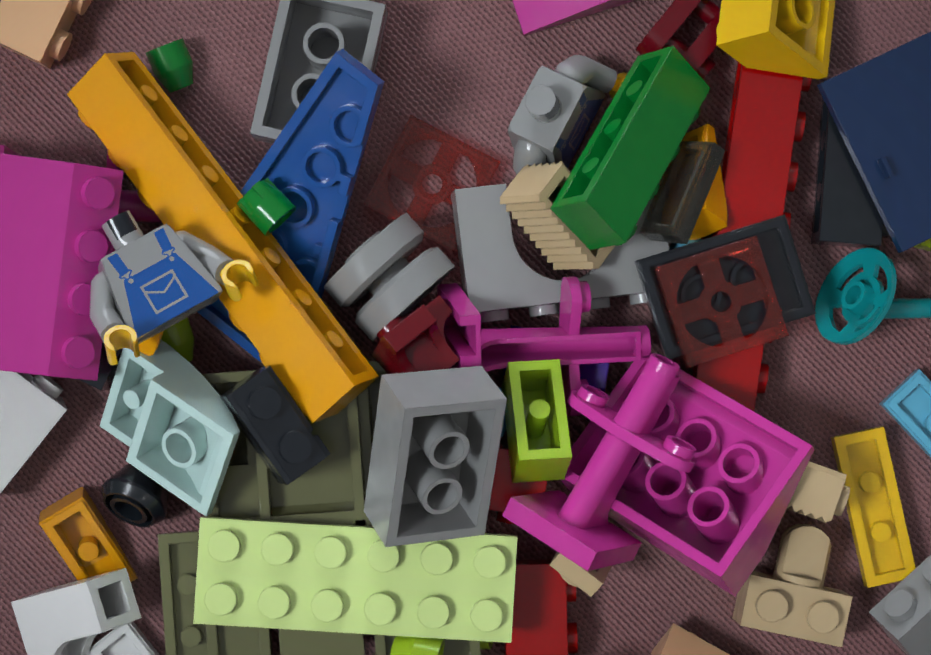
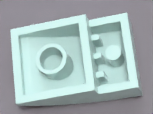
M160 340L158 349L152 356H147L140 352V356L136 358L131 349L123 348L100 427L130 447L126 462L205 517L213 512L240 433L232 413L208 380L189 361L164 341Z

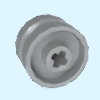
M407 212L390 223L381 232H376L359 246L323 287L340 307L352 306L369 292L373 294V297L357 312L355 323L372 342L378 338L377 333L399 315L405 316L455 268V265L438 247L428 248L410 263L406 260L422 243L424 231Z

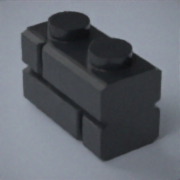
M271 366L260 367L220 395L236 423L278 483L288 485L331 454L320 437L312 435L313 427Z

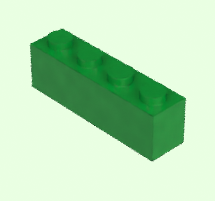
M674 46L637 56L550 208L589 250L622 245L635 234L638 228L637 222L647 203L657 194L659 190L658 183L669 163L678 155L680 151L679 145L689 126L700 115V106L710 87Z

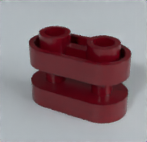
M675 0L635 50L640 55L674 46L699 76L704 79L716 64L709 58V55L717 47L716 29L719 23L721 8L711 0ZM693 12L708 25L693 44L687 47L674 34Z

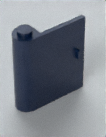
M931 32L817 85L898 253L904 252L931 238Z

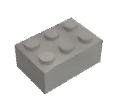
M280 0L250 131L255 140L270 144L275 142L337 51L344 49L375 74L388 17L386 4L369 0Z
M482 366L381 375L364 513L385 547L485 535L507 398Z

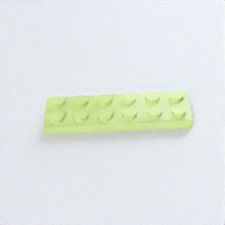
M202 516L200 517L193 624L511 643L518 536L485 533V535L385 547L373 526Z

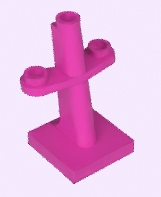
M576 276L562 278L559 327L481 329V314L458 283L437 285V297L440 295L453 311L444 324V336L449 347L460 359L454 368L482 366L488 372L506 368L508 362L560 359L567 416L581 415V413L567 403V399L573 390H579L581 384L589 385L586 379L580 380L579 364L641 361V356H649L651 352V336L647 325L580 327L581 314L589 312L591 309V291L588 282L579 281Z
M651 353L618 413L607 405L610 397L602 390L588 384H581L578 391L573 390L567 399V403L573 409L605 429L604 437L569 496L560 490L511 497L502 516L587 571L633 561L642 542L608 521V514L639 453L642 451L665 465L686 473L691 472L697 462L693 457L696 448L689 442L672 435H667L664 441L650 434L681 378L677 376L680 366L665 356Z

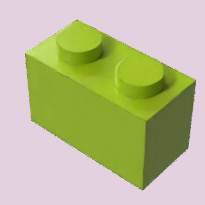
M560 359L508 362L501 387L502 393L507 398L505 422L512 483L564 480L572 459Z

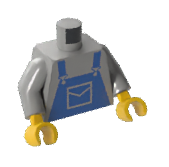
M573 55L557 65L555 70L542 65L535 74L508 127L507 132L514 149L513 169L515 173L518 174L528 164L529 166L534 163L536 165L540 163L544 165L547 162L549 164L556 162L557 164L562 161L568 169L606 96L605 93L609 92L613 99L628 73L622 72L617 75L614 69L582 55Z
M128 210L112 217L101 226L116 251L100 260L98 266L99 273L91 281L89 317L105 344L108 363L115 366L118 364L117 350L122 348L131 349L137 358L140 356L138 344L216 302L223 291L219 284L225 286L230 299L236 302L242 299L240 290L236 285L237 283L249 281L255 287L259 283L249 262L239 259L233 260L217 247L186 231L175 232L169 225L164 224L143 235Z

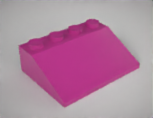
M0 153L1 371L98 380L102 339L89 317L91 281L99 273L98 266L100 260L114 252V247L101 226L112 217L118 215L123 170Z
M650 355L641 356V361H633L610 393L607 405L617 413L645 367ZM679 369L677 376L681 378L650 434L664 441L667 435H672L689 442L696 448L693 457L697 462L691 472L686 473L673 469L641 451L613 501L608 517L735 597L765 555L815 449L806 441ZM590 421L571 448L572 459L564 480H561L570 492L606 433L605 429L593 421Z

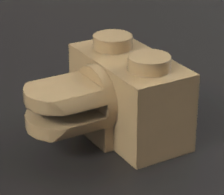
M796 524L788 527L781 537L773 575L755 571L751 573L737 593L732 619L740 626L842 647L853 596L842 590L824 586L832 547L829 537L822 530L809 524Z

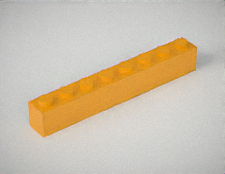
M104 53L67 93L78 109L81 121L87 127L94 130L108 149L107 152L111 161L126 173L138 189L137 193L140 200L156 213L163 224L169 225L175 232L186 231L217 247L233 260H245L251 264L259 285L255 287L249 281L237 283L236 285L242 295L240 301L235 302L231 300L225 286L219 284L223 290L219 299L229 311L231 322L237 329L246 334L260 353L259 356L265 367L271 366L297 406L312 424L338 414L373 383L379 375L272 234L265 236L239 208L237 202L243 195L136 53Z

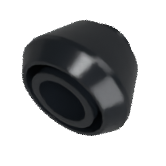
M131 464L125 465L103 483L101 491L104 504L120 520L137 527H150L165 519L169 491Z

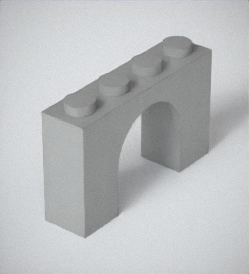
M661 180L658 183L659 190L657 194L647 203L637 222L638 228L635 234L626 243L615 246L599 269H592L584 276L578 278L579 281H587L591 291L590 310L611 307L610 298L629 296L630 305L647 303L634 261L669 250ZM506 183L455 189L451 193L462 290L481 314V323L509 320V310L529 308L530 317L560 313L559 304L562 280L549 279L536 273L526 265L517 252L513 241L510 212H506V204H500V196L507 188Z

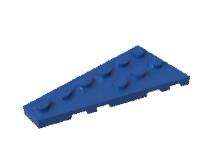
M344 49L334 54L240 191L244 196L255 183L268 177L296 206L294 213L271 234L321 299L385 82ZM219 298L216 302L198 311L200 315L261 362L260 353L246 334L237 329L231 322L229 311Z

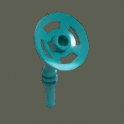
M862 248L842 258L825 278L816 300V325L825 339L838 345H849L867 337L883 319L931 318V298H894L897 275L892 260L878 249ZM880 266L887 277V290H884L882 282L877 279ZM863 267V272L851 278L841 291L840 288L855 271ZM834 308H842L843 317L848 321V324L841 331L837 329L834 322Z

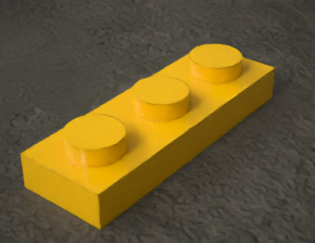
M883 426L833 436L831 441L838 472L847 474L844 485L850 487L846 508L863 584L865 587L870 588L902 581L916 567L885 429Z

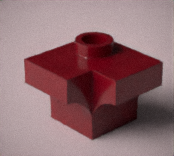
M439 295L426 306L424 304L421 305L405 319L401 315L397 316L377 333L380 341L372 356L387 374L454 368L460 359L449 347L444 336V324L453 311Z

